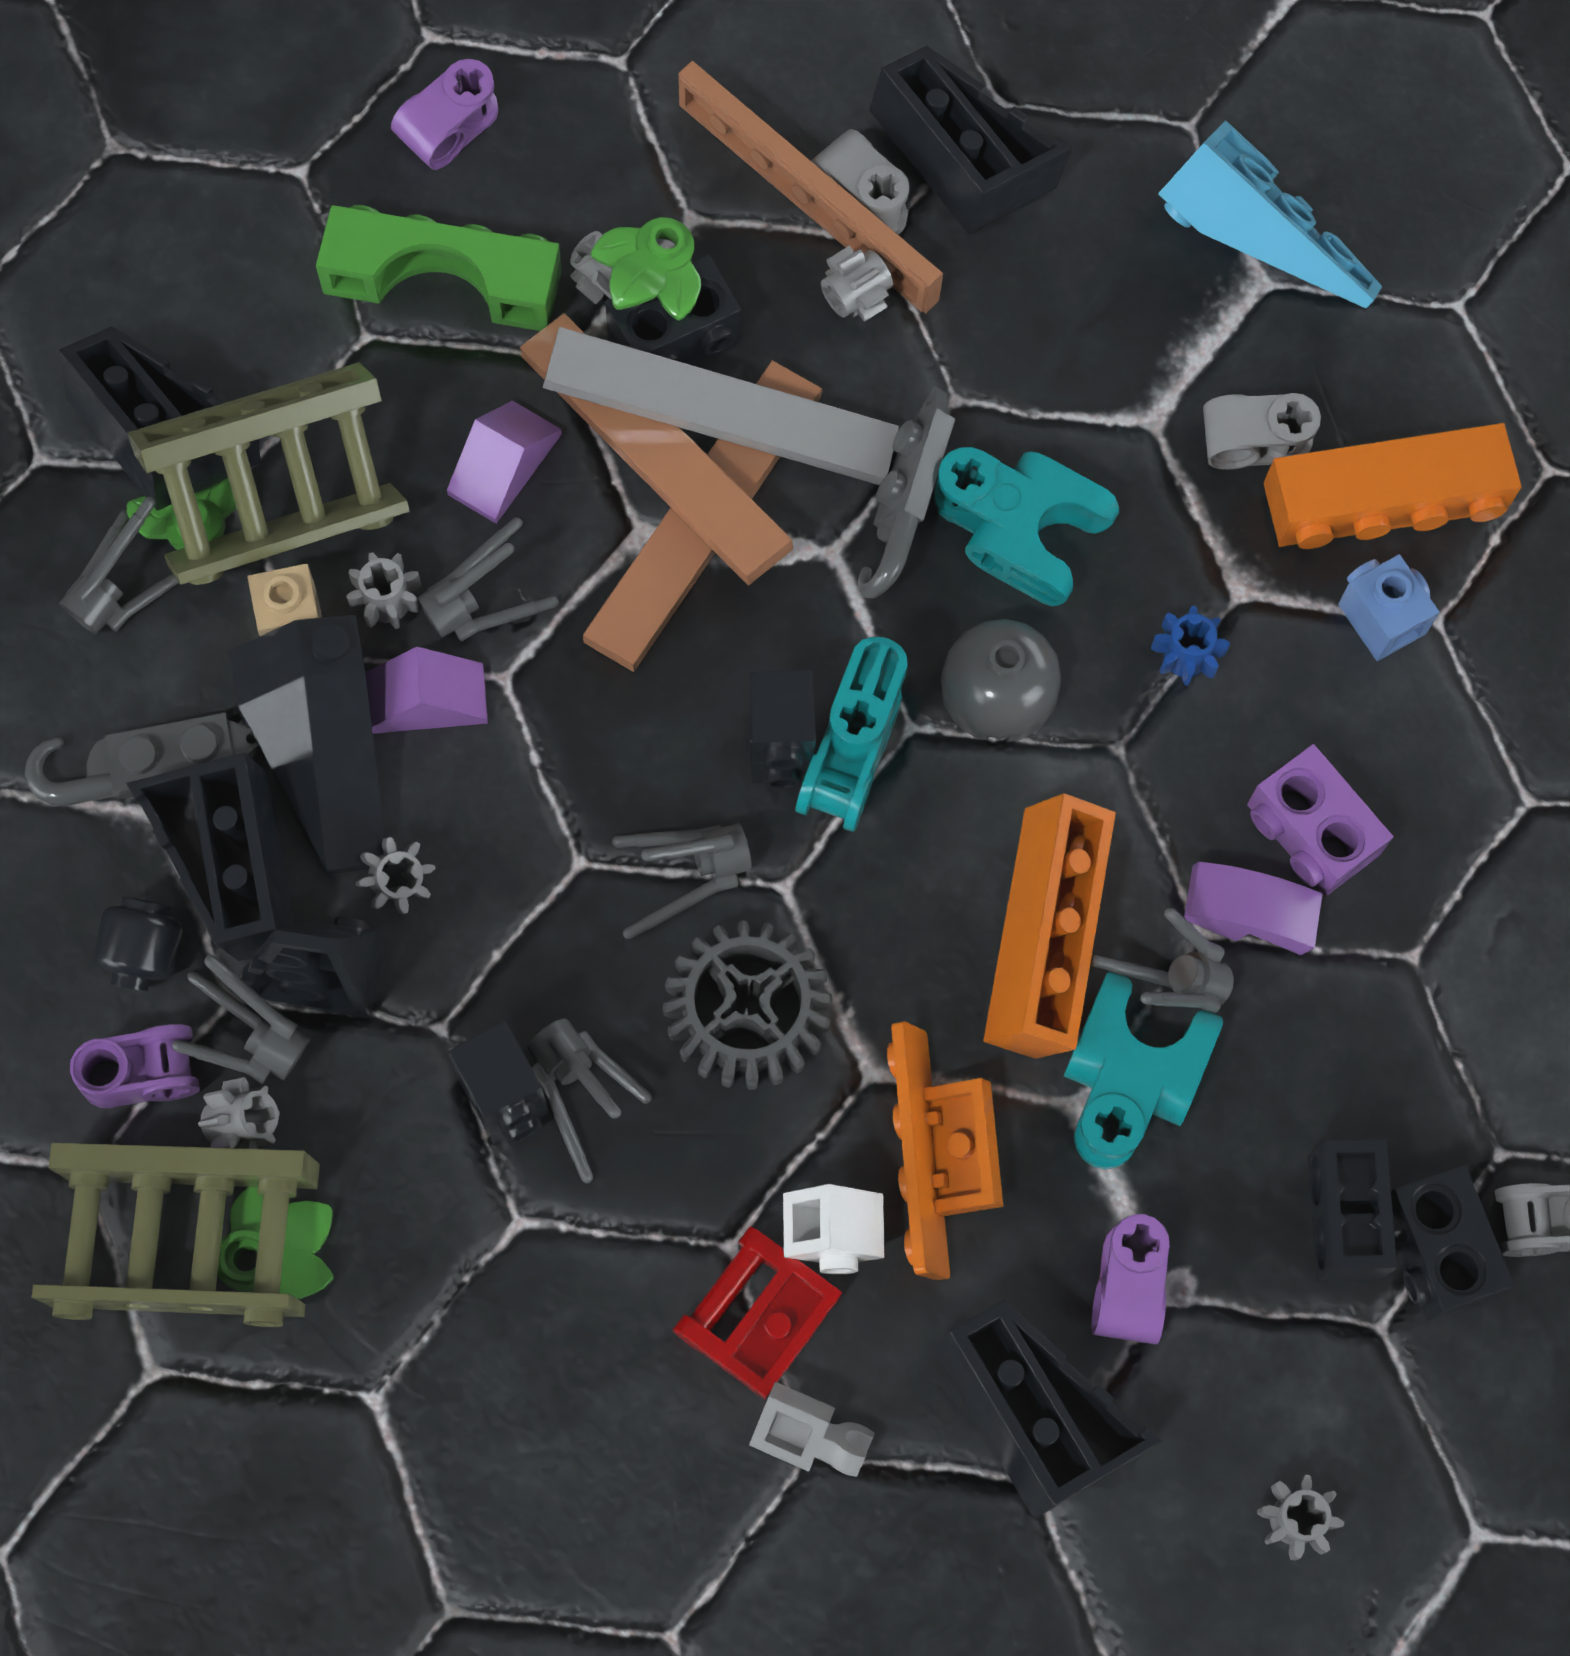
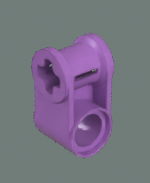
M464 59L453 63L419 94L412 96L398 109L391 122V130L432 170L445 167L452 162L467 144L485 129L489 128L497 119L499 109L497 97L493 93L495 86L492 72L487 65L479 60Z
M162 1025L137 1033L93 1039L84 1042L76 1049L70 1061V1073L73 1082L89 1103L99 1108H114L147 1101L177 1100L192 1096L200 1090L199 1079L192 1077L189 1055L176 1052L172 1048V1043L175 1040L192 1041V1028L187 1025ZM166 1054L168 1056L169 1072H167ZM102 1062H115L119 1064L118 1074L109 1084L93 1086L88 1083L89 1075L96 1065Z
M1136 1214L1123 1219L1105 1237L1102 1246L1100 1275L1093 1301L1091 1330L1092 1334L1097 1336L1158 1344L1162 1335L1166 1311L1165 1281L1170 1248L1169 1235L1164 1226L1154 1217ZM1134 1232L1139 1234V1244L1149 1247V1252L1137 1261L1133 1260L1131 1249L1122 1247V1242L1133 1235Z

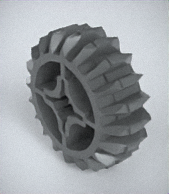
M742 920L738 922L736 938L729 939L723 926L718 925L713 929L715 946L713 947L705 940L696 937L692 941V950L698 960L682 955L676 958L675 968L684 977L674 976L666 979V991L677 998L663 1003V1014L671 1019H680L667 1029L671 1041L689 1039L680 1049V1058L687 1062L701 1054L704 1055L698 1067V1074L707 1078L717 1066L723 1068L722 1086L730 1088L734 1083L735 1072L746 1073L747 1088L754 1090L758 1087V1072L767 1071L769 1080L773 1085L782 1083L783 1075L780 1066L782 1062L796 1073L801 1072L804 1069L805 1063L797 1049L808 1054H818L821 1042L811 1032H828L830 1019L818 1011L826 1010L832 1006V994L816 990L827 982V973L824 969L806 971L815 959V953L811 948L804 949L795 955L791 954L796 944V936L792 932L784 935L777 944L772 941V924L768 922L762 926L760 937L749 936L750 927L748 922ZM738 962H756L772 968L759 975L749 976L742 974L733 964ZM711 976L717 983V991L722 996L724 1002L713 1012V1020L703 1027L696 1013L695 1004L702 986ZM791 984L798 997L800 1011L794 1025L785 1034L778 1026L779 1019L771 1007L781 998L782 990ZM747 995L748 1002L751 995L759 999L758 1013L748 1015L747 1008L744 1015L736 1011L737 996ZM737 1034H749L758 1039L762 1045L768 1044V1046L758 1049H738L725 1045L719 1040L722 1039L726 1042Z

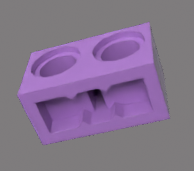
M1314 744L1257 785L1247 804L1252 810L1250 815L1257 829L1269 840L1276 839L1291 856L1290 864L1296 875L1306 885L1310 887L1316 885L1325 897L1379 857L1394 837ZM1292 791L1302 795L1307 801L1309 809L1299 811L1290 808L1284 802L1281 793ZM1326 837L1338 839L1345 845L1348 856L1340 858L1330 855L1324 849L1321 839Z

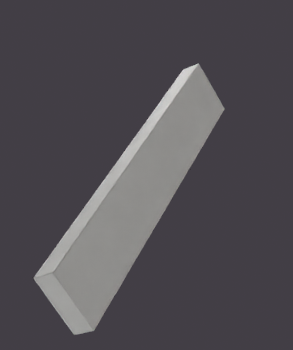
M562 327L558 329L543 388L877 485L881 484L889 472L894 451L893 442L899 429L898 425Z

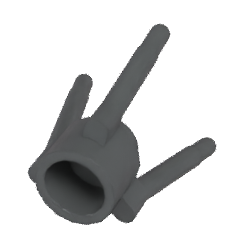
M152 496L144 499L130 519L126 510L118 515L79 579L59 602V605L71 617L96 635L105 624L117 632L129 617L179 584L172 573L120 607L117 601L123 596V593L106 578L155 507L156 499Z
M513 518L444 579L427 588L425 593L417 597L420 607L441 638L454 631L462 642L478 631L557 607L558 599L551 596L472 619L470 615L478 610L479 606L468 588L514 552V546L511 543H504L522 527L523 521L521 518Z
M740 823L721 827L718 824L702 829L615 836L612 839V844L617 848L664 845L643 850L641 857L644 861L694 855L700 875L712 874L713 879L625 928L623 931L624 938L632 939L719 891L738 887L736 873L751 870L750 851Z
M1174 908L1165 910V918L1198 951L1189 952L1186 955L1177 957L1172 962L1169 972L1100 955H1093L1091 957L1090 964L1093 967L1173 989L1174 992L1142 993L1141 1002L1147 1005L1201 1008L1216 1013L1229 998L1233 989L1234 977L1232 970L1228 964L1221 961L1224 956V948L1209 942Z
M207 956L204 960L205 965L257 1013L196 971L189 972L187 979L202 990L204 994L254 1029L243 1048L251 1053L253 1057L249 1060L183 1040H175L172 1043L173 1050L196 1059L243 1072L262 1084L269 1073L284 1081L305 1050L310 1037L297 1030L298 1024L276 1011L215 956Z
M564 1018L542 1029L530 1041L527 1048L537 1062L532 1067V1070L542 1086L571 1159L577 1168L581 1180L584 1183H590L593 1180L592 1171L554 1081L558 1079L562 1085H568L579 1079L597 1103L603 1107L611 1118L615 1119L620 1116L621 1110L589 1070L592 1061L642 1103L648 1104L651 1102L652 1095L635 1078L604 1053L586 1031L578 1033L569 1020Z

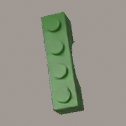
M331 205L316 263L323 294L379 304L394 286L411 276L428 272L452 274L468 281L482 294L488 305L492 323L541 331L551 323L562 275L559 243L549 242L541 236L523 234L518 237L494 233L484 226L468 224L463 227L441 224L422 215L400 217L382 214L364 205H354L350 208Z

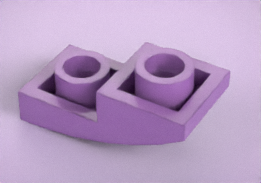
M1197 862L1192 866L1184 918L1195 925L1234 941L1251 934L1291 952L1303 955L1315 948L1323 893L1285 879L1252 870L1222 864Z

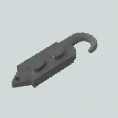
M936 386L932 388L916 418L906 421L895 436L893 450L896 454L890 472L878 488L876 499L880 504L873 525L878 527V539L887 544L881 563L874 576L872 577L870 567H863L860 571L858 590L865 598H877L895 583L905 566L917 525L924 520L938 470L955 422V418L948 415L947 392Z
M221 713L104 735L105 738L96 742L90 750L86 763L87 777L64 782H52L43 773L45 759L50 753L62 748L64 744L63 739L60 737L48 739L35 747L26 761L25 778L28 788L38 799L51 805L68 806L116 797L119 800L133 797L126 784L128 782L243 752L252 758L262 749L258 742L254 744L248 743L251 738H255L250 728L247 729L245 725L229 721L227 714Z

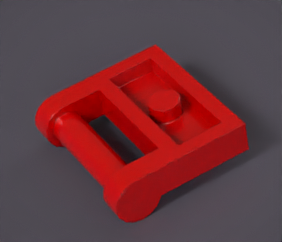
M748 1227L738 1241L741 1249L691 1316L683 1314L672 1331L692 1348L704 1354L762 1399L766 1400L775 1382L779 1383L841 1298L842 1292L798 1259L785 1258L782 1247L757 1229ZM761 1263L768 1265L777 1273L726 1342L722 1341L711 1332Z

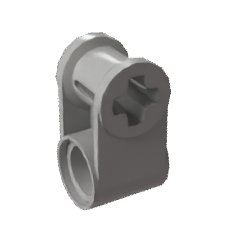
M853 129L846 130L810 160L896 234L899 235L906 227L908 212L905 202L909 194L908 178L901 170L882 156L864 135Z
M1297 393L1264 396L1232 394L1209 400L1203 406L1208 464L1213 468L1232 470L1248 466L1271 465L1274 458L1309 453L1313 446V437L1320 427L1321 414L1318 406L1309 397ZM1292 407L1291 413L1286 414L1287 409ZM1290 446H1294L1292 451H1288Z
M1529 1183L1506 1186L1495 1190L1496 1202L1503 1204L1507 1241L1501 1244L1502 1255L1528 1257L1570 1251V1185L1552 1186L1542 1183Z

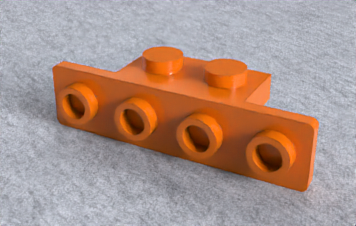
M905 1021L892 1023L893 1042H890L888 1045L887 1060L897 1084L898 1103L893 1108V1124L897 1136L902 1140L904 1165L899 1169L898 1182L901 1195L908 1204L910 1226L904 1236L905 1253L916 1275L933 1280L949 1279L950 1266L945 1216L1004 1207L991 1082L983 1078L932 1087L926 1031Z

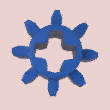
M1191 606L1189 613L1179 619L1168 612L1162 623V628L1166 634L1155 635L1151 645V650L1164 653V661L1159 672L1165 674L1171 671L1175 675L1182 677L1184 685L1187 686L1192 677L1201 672L1212 679L1219 667L1214 657L1220 658L1225 656L1230 646L1229 641L1217 639V628L1221 619L1216 617L1210 620L1198 614L1196 606Z

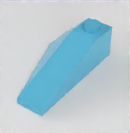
M1226 120L1158 193L1166 201L1164 207L1168 214L1182 226L1189 228L1192 225L1200 233L1361 307L1367 308L1375 300L1382 288V285L1337 236L1327 231L1322 235L1319 234L1314 228L1316 221L1311 214L1313 209L1301 196L1293 197L1288 193H1282L1273 182L1274 177L1279 171Z

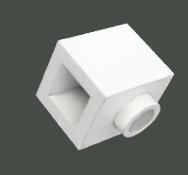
M832 1184L783 1193L785 1258L819 1263L820 1272L825 1274L858 1272V1262L884 1258L882 1193Z

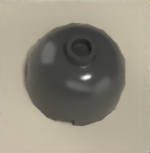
M1006 618L982 621L964 631L946 655L941 675L943 705L955 724L975 738L987 741L988 737L996 739L1008 738L1007 742L1022 740L1041 729L1054 712L1061 686L1057 654L1047 638L1026 623Z

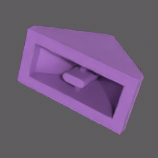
M513 400L475 419L447 488L448 495L497 524L562 434L561 429Z
M415 647L365 672L373 734L488 724L483 663Z

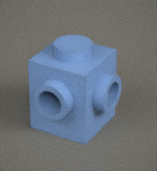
M1400 554L1381 565L1377 559H1373L1355 569L1347 577L1349 584L1338 603L1376 661L1426 635L1440 613L1430 599V590L1424 577L1416 569H1410Z

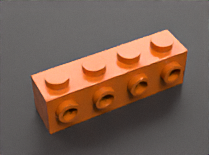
M1504 423L1274 458L1263 483L1279 547L1298 544L1299 548L1302 549L1318 548L1330 543L1334 538L1356 535V538L1359 540L1375 539L1387 534L1391 529L1413 526L1416 531H1428L1443 526L1449 520L1470 517L1473 522L1490 521L1502 516L1509 509L1522 488Z
M1065 793L1025 808L983 1042L1034 1059L1076 1050L1116 812Z

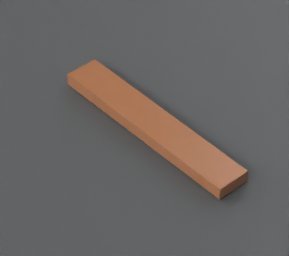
M691 61L679 72V106L845 248L850 246L854 253L859 249L863 253L868 250L876 252L884 261L893 280L892 288L920 312L926 314L939 301L943 273L694 61Z
M565 313L520 346L522 358L544 380L559 327L585 334ZM557 392L748 586L793 550L792 539L679 427Z
M773 360L756 383L757 385L816 402L820 400L822 388ZM721 439L716 441L707 454L751 499L780 459V456ZM672 508L669 509L583 634V641L586 645L632 672H635L715 554L707 543Z

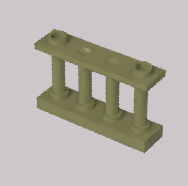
M360 362L128 432L134 455L146 473L156 471L164 476L185 547L166 553L164 556L168 567L180 585L188 582L195 585L210 583L219 579L225 570L357 528L364 530L378 529L390 524L394 516L410 512L407 500L391 483L379 486L361 414L366 410L365 406L382 400L376 378ZM330 417L338 421L356 494L323 504L304 431L307 430L309 423ZM273 435L281 440L300 511L266 522L246 449L250 446V441ZM215 453L222 456L242 530L217 537L208 542L187 467L191 465L192 459Z
M51 1143L48 1168L69 1181V1188L75 1189L63 1286L33 1284L31 1298L52 1307V1316L72 1320L92 1319L93 1309L244 1315V1324L259 1327H282L284 1317H304L306 1304L290 1294H279L289 1198L296 1197L297 1189H317L320 1164L305 1151ZM109 1182L132 1183L131 1189L137 1191L126 1288L89 1287L101 1192L108 1191ZM171 1184L195 1185L194 1192L200 1194L189 1290L152 1289L163 1194L170 1193ZM234 1186L258 1187L257 1194L263 1196L253 1293L216 1291L226 1196L233 1195Z

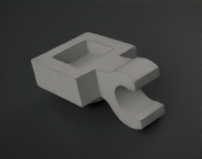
M775 1382L749 1446L808 1472L814 1458H818L832 1465L841 1473L857 1477L875 1433L858 1423L831 1424L830 1420L835 1411L834 1407Z

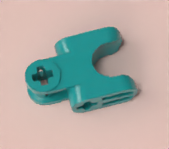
M962 447L953 450L941 462L938 470V481L933 493L934 505L938 513L947 521L973 533L965 547V554L970 561L988 574L1051 607L1061 605L1067 601L1073 591V577L1071 569L1067 564L1045 549L1040 541L1038 532L1049 525L1069 524L1086 533L1096 534L1109 528L1119 514L1118 502L1115 496L1106 488L1053 459L1032 451L1025 452L1014 469L1001 463L997 458L973 447ZM964 483L970 484L965 490L960 489Z
M869 637L862 639L854 647L833 702L830 721L817 755L813 754L796 804V813L806 816L810 808L845 819L843 829L851 832L856 830L872 786L874 773L879 767L901 707V687L907 671V656L902 647L891 639Z
M1113 972L1106 974L1077 1041L1076 1050L1073 1051L1063 1075L1065 1078L1091 1088V1092L1076 1125L1074 1142L1077 1152L1085 1162L1095 1168L1104 1170L1118 1168L1129 1160L1142 1140L1152 1115L1181 1126L1223 1026L1221 1016L1201 1010L1191 1020V1024L1185 1030L1182 1039L1175 1044L1165 1048L1145 1045L1131 1034L1126 1021L1125 1010L1132 993L1133 984L1127 976ZM1106 1121L1117 1125L1115 1130L1116 1138L1112 1143L1106 1142L1101 1138L1103 1134L1102 1127Z

